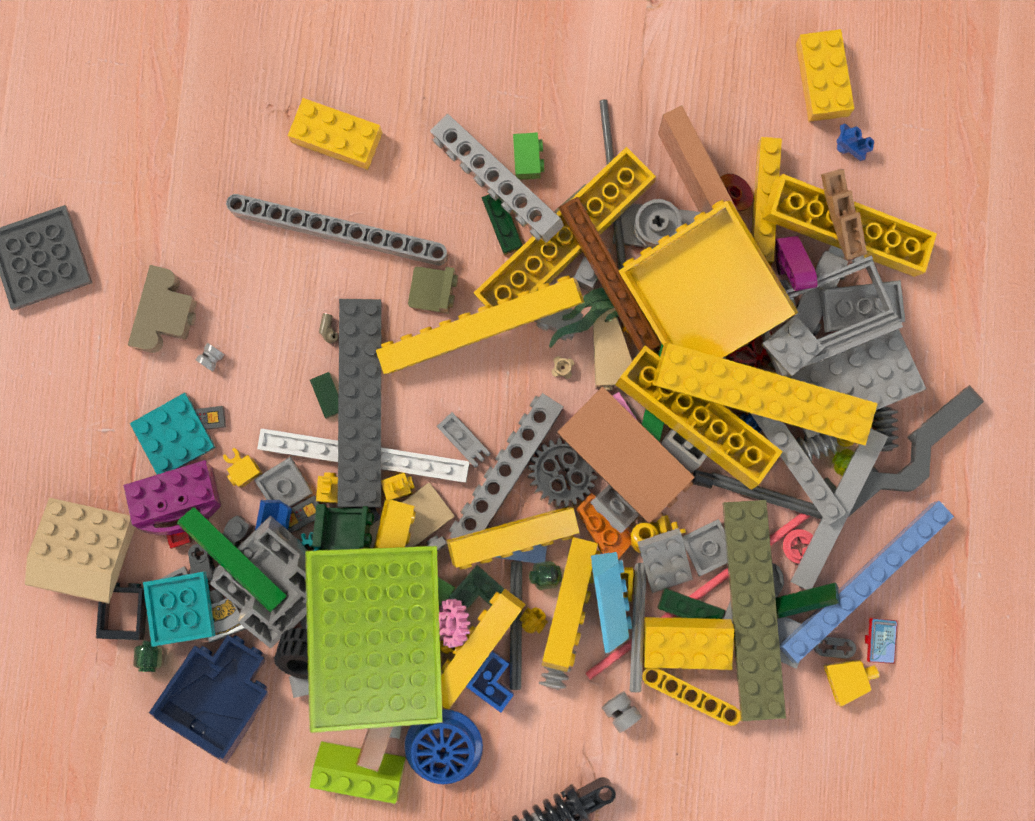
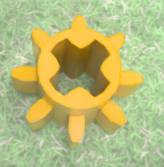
M527 607L519 619L522 621V628L531 634L535 632L540 634L548 623L545 620L546 615L544 611L536 607L532 610Z

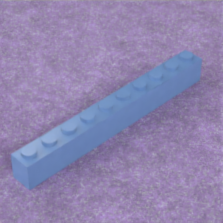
M940 501L931 503L839 589V604L817 609L779 645L780 650L792 663H798L954 516Z

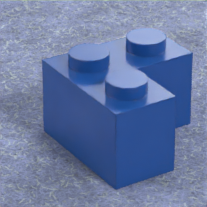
M492 650L466 687L501 713L514 696L511 690L497 681L510 663Z

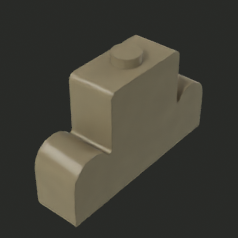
M153 265L149 266L128 346L133 349L155 353L163 346L162 334L180 339H187L190 326L194 324L196 319V313L194 312L197 301L189 295L175 292L179 287L180 281L171 270Z

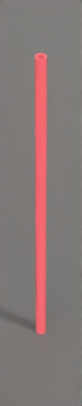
M800 513L770 536V546L811 516ZM728 567L689 597L699 600L729 577ZM667 612L661 618H675L677 615ZM632 639L586 672L588 678L591 680L629 652L632 646Z

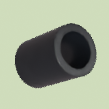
M699 470L693 472L695 477L691 481L693 485L712 488L715 479L714 474Z

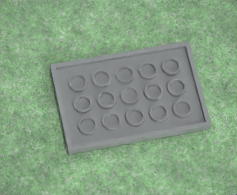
M900 330L892 331L878 339L875 338L863 345L853 347L841 354L809 365L797 371L792 377L788 374L785 375L788 378L878 403L876 410L926 390ZM802 428L806 439L821 434Z

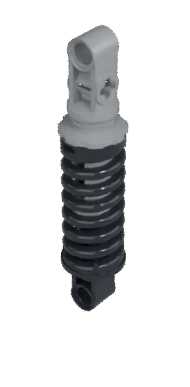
M600 777L578 790L573 784H570L569 787L560 792L563 798L566 797V800L563 801L560 795L556 793L553 795L556 805L552 806L548 799H544L545 811L542 812L540 807L535 804L532 807L534 813L529 814L528 810H523V818L519 820L518 816L514 815L512 816V821H591L590 813L612 803L616 797V792L611 781L605 777ZM603 788H609L606 793H599Z

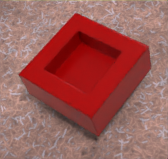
M186 531L166 535L170 549L192 543L191 536Z

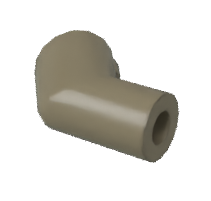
M323 313L319 333L326 342L333 344L339 338L338 333L331 327L333 316Z

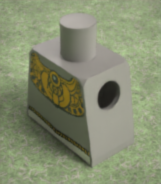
M217 589L210 591L216 636L208 637L209 643L245 630L246 628L238 623L241 609L228 598L224 599L223 594Z

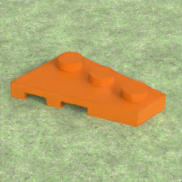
M591 493L576 510L595 543H598L597 546L601 553L617 552L619 559L631 546L632 529L628 526L622 533L614 529L610 522L602 514L598 513L590 503L596 497Z

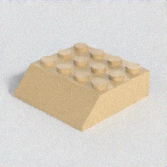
M49 498L27 555L25 585L109 604L136 528L131 523L130 515Z

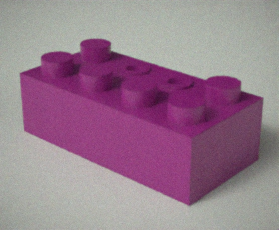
M206 460L123 485L132 525L138 530L149 534L171 535L185 532L179 525L166 528H155L154 526L177 521L193 507L206 519H209L221 507L213 468ZM184 497V501L180 502V498ZM163 503L164 506L162 508H159V505Z

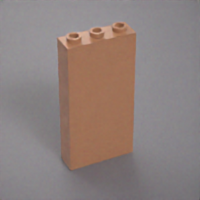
M681 105L663 114L658 135L698 212L702 213L705 211L707 214L713 210L712 206L720 200L733 203L683 106Z
M603 386L557 432L647 523L651 521L656 523L663 516L661 511L666 506L670 508L678 500L676 496L681 491L685 493L693 485L691 481L695 477Z

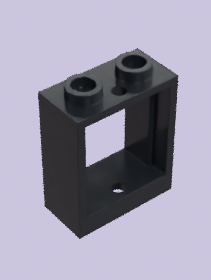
M116 583L113 592L139 593L136 631L108 629L110 603L98 601L96 639L144 640L146 623L144 588H141V584L128 583V587H120V583Z

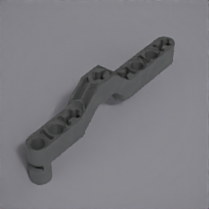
M971 385L959 392L907 437L912 443L911 460L897 474L879 473L873 466L849 516L880 490L914 491L929 478L931 447L984 402ZM828 477L825 478V482L832 492L835 493L836 486Z

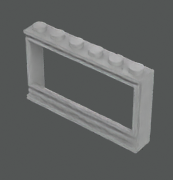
M862 255L853 259V263L845 266L843 263L833 267V272L825 274L823 271L816 274L817 288L866 268L885 312L817 339L824 349L800 370L831 356L841 354L853 347L863 345L875 338L878 339L892 331H898L903 327L875 267L872 256L865 258ZM791 288L785 291L791 299L815 288L794 291ZM769 331L761 335L763 342L771 337ZM769 354L777 374L781 376L787 375L784 369Z

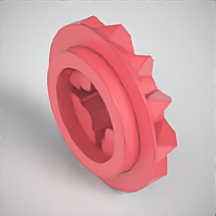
M802 529L789 532L783 540L782 548L786 558L793 563L799 564L807 547L802 549L801 555L798 549H791V547L797 544L798 539L801 544L809 545L813 535Z

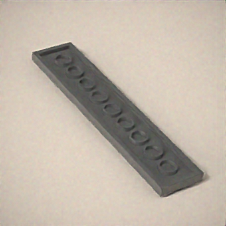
M339 299L338 508H363V506L381 508V364L376 350L381 348V299Z

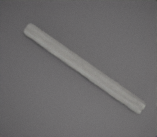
M643 563L635 564L630 692L635 693L641 692L646 592V571Z

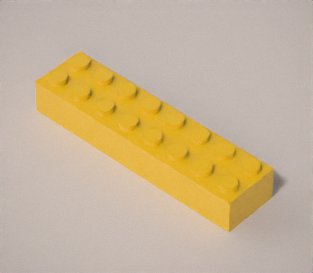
M785 174L776 178L773 182L762 219L842 249L830 216L824 189ZM854 201L855 212H860L867 251L864 257L872 256L874 262L913 277L925 273L937 233Z
M644 346L615 385L752 490L758 486L783 451L725 406L652 385L660 356L647 346Z

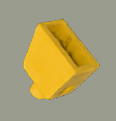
M860 660L823 665L836 705L840 707L870 692L871 686L869 681L879 678V672L875 665L864 668Z

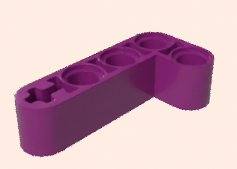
M798 235L776 239V266L778 274L787 275L794 291L817 288L816 271Z

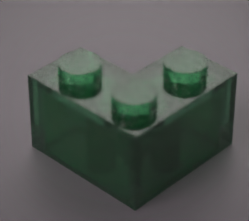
M476 565L449 596V599L461 601V606H466V612L479 596L492 606L490 603L492 597L496 592L501 594L505 588L480 566Z

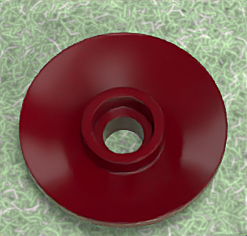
M728 173L722 175L720 178L737 211L740 212L748 209L753 202V193L749 184L736 174Z

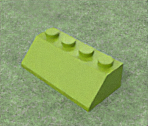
M321 741L313 766L309 788L396 804L399 798L406 757L384 753L377 772L356 765L361 748Z

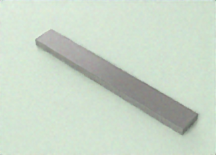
M870 429L866 446L858 445L834 493L847 513L830 525L822 517L790 582L806 590L813 588L888 438L887 436Z

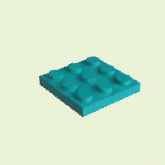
M185 392L130 423L157 475L181 468L216 448L194 410L195 408L189 396Z
M207 572L143 582L152 647L216 636Z

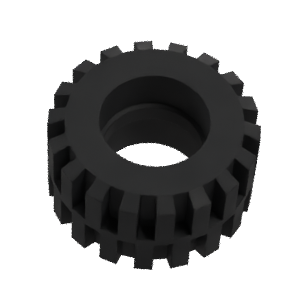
M292 628L282 633L274 661L281 671L305 680L308 679L307 629Z

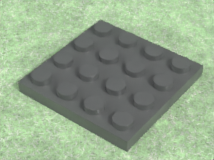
M66 205L0 227V277L11 310L14 311L92 283Z

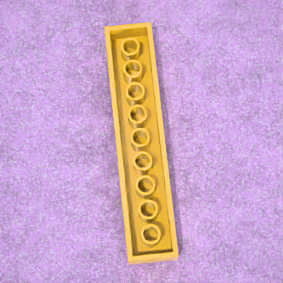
M625 147L572 199L577 196L579 197L596 230L601 235L656 182V176ZM560 210L556 214L560 217L564 226L547 243L541 238L537 240L532 236L474 292V295L484 306H497V301L505 298H510V300L518 298L517 294L527 290L530 293L538 291V286L553 281L583 252Z
M664 343L652 384L865 446L878 404L671 343Z

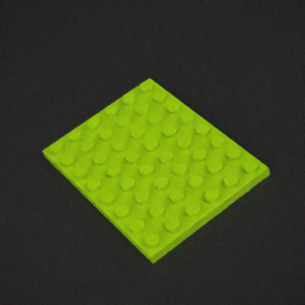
M437 546L305 551L310 732L442 723Z

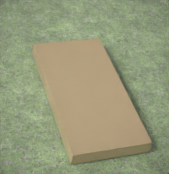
M430 483L402 502L415 506L414 511L416 512L413 524H410L409 528L411 533L410 541L405 547H415L454 517ZM380 519L370 526V533L372 534L371 549L374 547Z

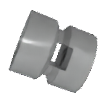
M625 691L619 693L602 706L608 718L612 717L614 719L612 723L619 733L625 731L642 718L637 708L630 705L631 700Z

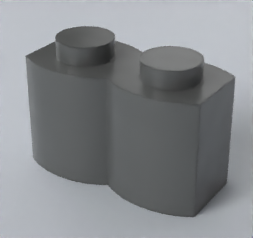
M235 516L228 521L222 534L238 548L241 542L251 535L254 525L241 516Z

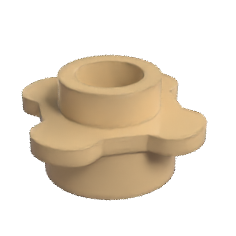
M555 357L554 369L551 371L554 377L563 376L565 379L571 378V368L574 365V361L571 358Z

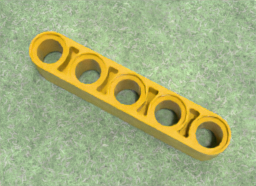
M644 668L642 670V680L648 686L730 726L739 723L741 719L740 711L735 706L659 668ZM650 670H654L657 673V679L654 682L646 680V673ZM669 680H675L677 684L676 689L672 692L667 691L665 687ZM691 689L695 690L696 698L693 701H687L685 698L686 692ZM709 699H713L716 703L712 711L705 709V703ZM729 709L735 711V718L731 721L725 719V712Z

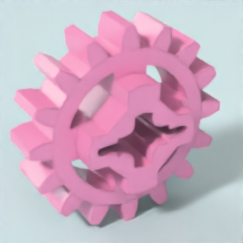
M456 599L442 601V606H439L440 641H443V645L448 646V648L462 646L463 641H467L466 634L470 633L467 628L470 622L467 621L469 613H465L466 606H461V601H456Z

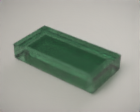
M330 372L310 379L325 419L337 415L339 394Z

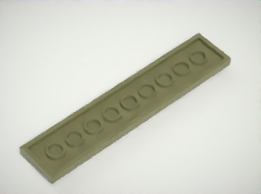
M766 500L724 502L722 506L741 721L786 718L767 502Z

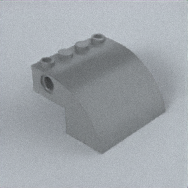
M270 516L237 549L287 596L286 599L270 613L221 565L213 571L210 584L241 609L238 623L269 648H272L280 640L284 631L292 629L307 615L305 551L307 549L285 527Z

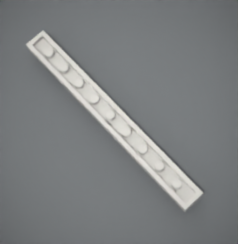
M262 428L260 430L258 450L338 463L337 440ZM381 448V470L405 472L406 474L463 483L467 481L469 461Z

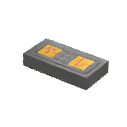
M224 406L194 409L206 430L226 427Z
M316 496L292 508L288 527L290 533L315 521L316 504H320L316 502Z

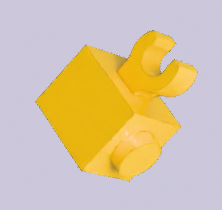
M233 448L232 450L235 453L233 459H229L226 454L223 455V459L227 463L233 464L227 468L229 472L227 477L233 486L237 485L243 488L263 473L252 456L247 455L241 458L239 450Z
M324 472V476H318L316 502L338 504L337 473Z
M405 472L381 480L386 500H397L413 494L414 482L412 477H407Z

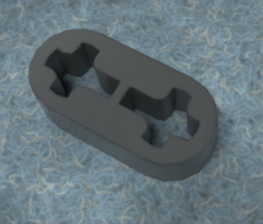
M825 637L823 639L825 643L833 645L832 649H825V653H822V649L818 648L819 644L814 647L815 653L824 657L850 658L856 652L854 642L846 638ZM845 642H847V646H850L851 650L847 651L844 655V651L837 650V646H844Z

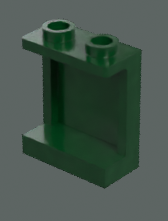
M316 504L312 547L316 551L368 549V546L372 545L370 525L374 524V513L368 506H363V509L328 508L325 504Z

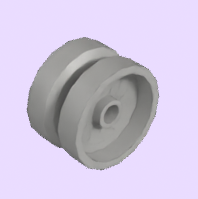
M653 199L644 203L638 210L634 222V235L637 242L644 248L651 246L653 249L659 245L658 240L666 235L671 237L676 234V229L682 225L678 209L671 202L663 199Z

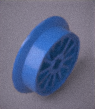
M442 709V723L410 726L406 734L404 749L409 765L420 777L436 784H451L465 779L476 769L482 757L483 741L477 726L467 716L457 711ZM444 728L452 730L448 738L444 737ZM440 729V738L437 739L432 730ZM456 732L462 736L456 741L452 742V738ZM425 734H428L429 737L431 738V740H432L434 743H432V742H430V741H428V740H426V739H424V738H422V737H423ZM463 742H466L468 747L455 748ZM418 744L430 749H419ZM442 747L446 748L445 752H441ZM456 754H469V755L466 757V759H464V758H462V757H460V756H458V755H456ZM431 755L430 757L426 758L425 760H423V759L420 757V756ZM452 760H454V761H456V762H458V763H460V764H462V765H461V766H456ZM441 762L444 765L446 764V766L443 768H438L435 766L434 763Z

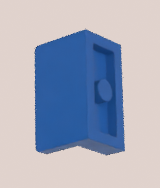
M261 500L255 530L270 516L288 530L292 508L280 500Z

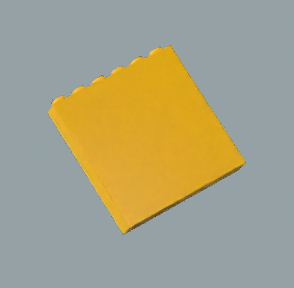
M720 200L712 206L713 210L707 214L704 211L693 218L695 221L690 225L685 223L676 229L677 233L673 236L666 235L658 240L659 245L653 249L650 246L641 251V256L636 260L631 258L622 264L624 267L619 270V273L663 346L664 343H671L724 358L799 312L733 203Z

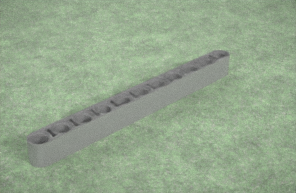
M239 194L230 195L226 201L230 212L239 218L437 266L445 264L448 259L446 247L438 242ZM242 202V206L239 209H233L235 203ZM256 207H262V211L259 214H253V210ZM282 212V216L279 219H273L274 213ZM295 217H302V221L299 224H293ZM315 222H322V226L319 229H313ZM336 226L342 227V231L339 234L332 233ZM362 231L363 234L360 238H352L354 232ZM375 236L383 237L382 242L378 244L372 241ZM395 241H402V247L398 249L392 247ZM420 245L423 247V251L418 254L413 253V248ZM437 250L444 252L441 258H434L433 253Z

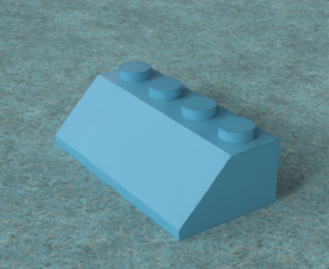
M617 552L591 555L605 653H610L629 639L628 629H632L631 616L626 617V611L630 610L628 597H623V592H627L626 581L621 579L620 573H624L623 560H618Z

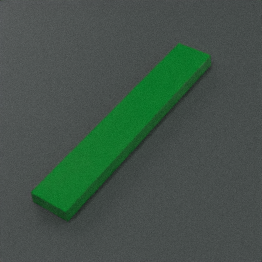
M194 507L178 520L177 524L270 613L286 599L287 596Z

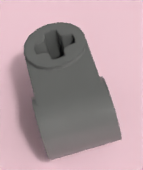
M195 544L188 551L190 574L207 572L208 583H211L213 571L215 570L213 557L199 544ZM204 551V555L197 556L196 552Z

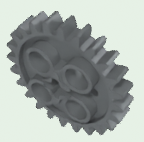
M558 438L555 445L550 440L549 447L545 444L541 446L543 452L535 451L538 458H531L530 461L535 465H529L528 469L534 472L529 474L528 478L534 479L530 486H537L534 493H542L540 500L547 497L548 505L555 501L556 507H559L560 503L563 502L566 508L569 501L575 506L577 504L576 498L582 502L584 500L583 494L586 496L590 495V491L587 488L593 489L595 487L590 482L597 479V476L592 475L595 471L566 442L562 444L561 439ZM570 455L574 462L572 464L565 463L563 456ZM555 456H558L560 466H559L557 460L555 459ZM544 463H552L554 470H545ZM560 467L562 471L567 472L565 478L562 474H558V472L560 471ZM571 475H579L581 483L575 484L571 480ZM565 480L567 481V484L570 486L571 490H567ZM552 482H559L562 490H553Z

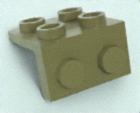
M415 267L408 299L409 307L449 314L450 307L453 308L455 295H452L453 287H457L458 275H456L455 269L446 267L445 271Z

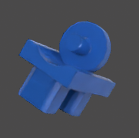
M847 124L840 125L841 134L836 140L838 144L837 150L841 154L849 152L859 161L865 160L866 153L873 151L874 140L871 137L863 138L861 129L857 126L850 128Z

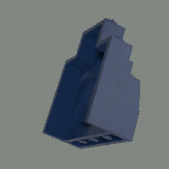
M227 635L213 657L211 656L212 652L206 647L201 646V648L194 646L149 711V714L154 719L225 764L240 744L255 720L254 717L269 695L268 691L265 690L267 686L258 680L254 683L252 682L265 662L264 657H262L264 653L255 647L251 649L244 645L245 641L236 635L233 638Z

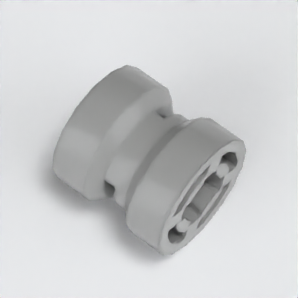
M207 343L204 347V352L198 355L195 360L213 372L217 361L221 360L225 354Z

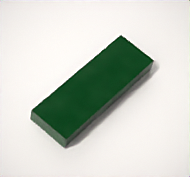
M489 194L481 197L503 255L519 250L523 245L511 215L501 206L503 202L500 199L495 201Z
M835 582L775 598L777 619L839 604L838 585Z
M664 588L657 607L660 610L682 618L722 619L725 613L723 608Z

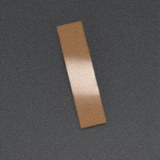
M844 169L821 174L830 216L845 259L850 260L866 255L867 251L860 212H855L852 191L847 189Z

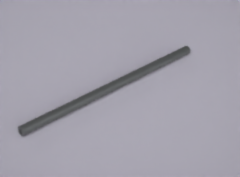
M603 99L599 103L606 164L608 165L614 159L608 100ZM621 216L613 222L618 269L623 267L622 264L626 262Z

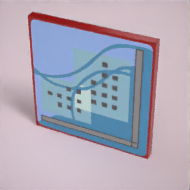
M869 619V634L865 635L864 642L868 644L867 662L895 663L897 620Z

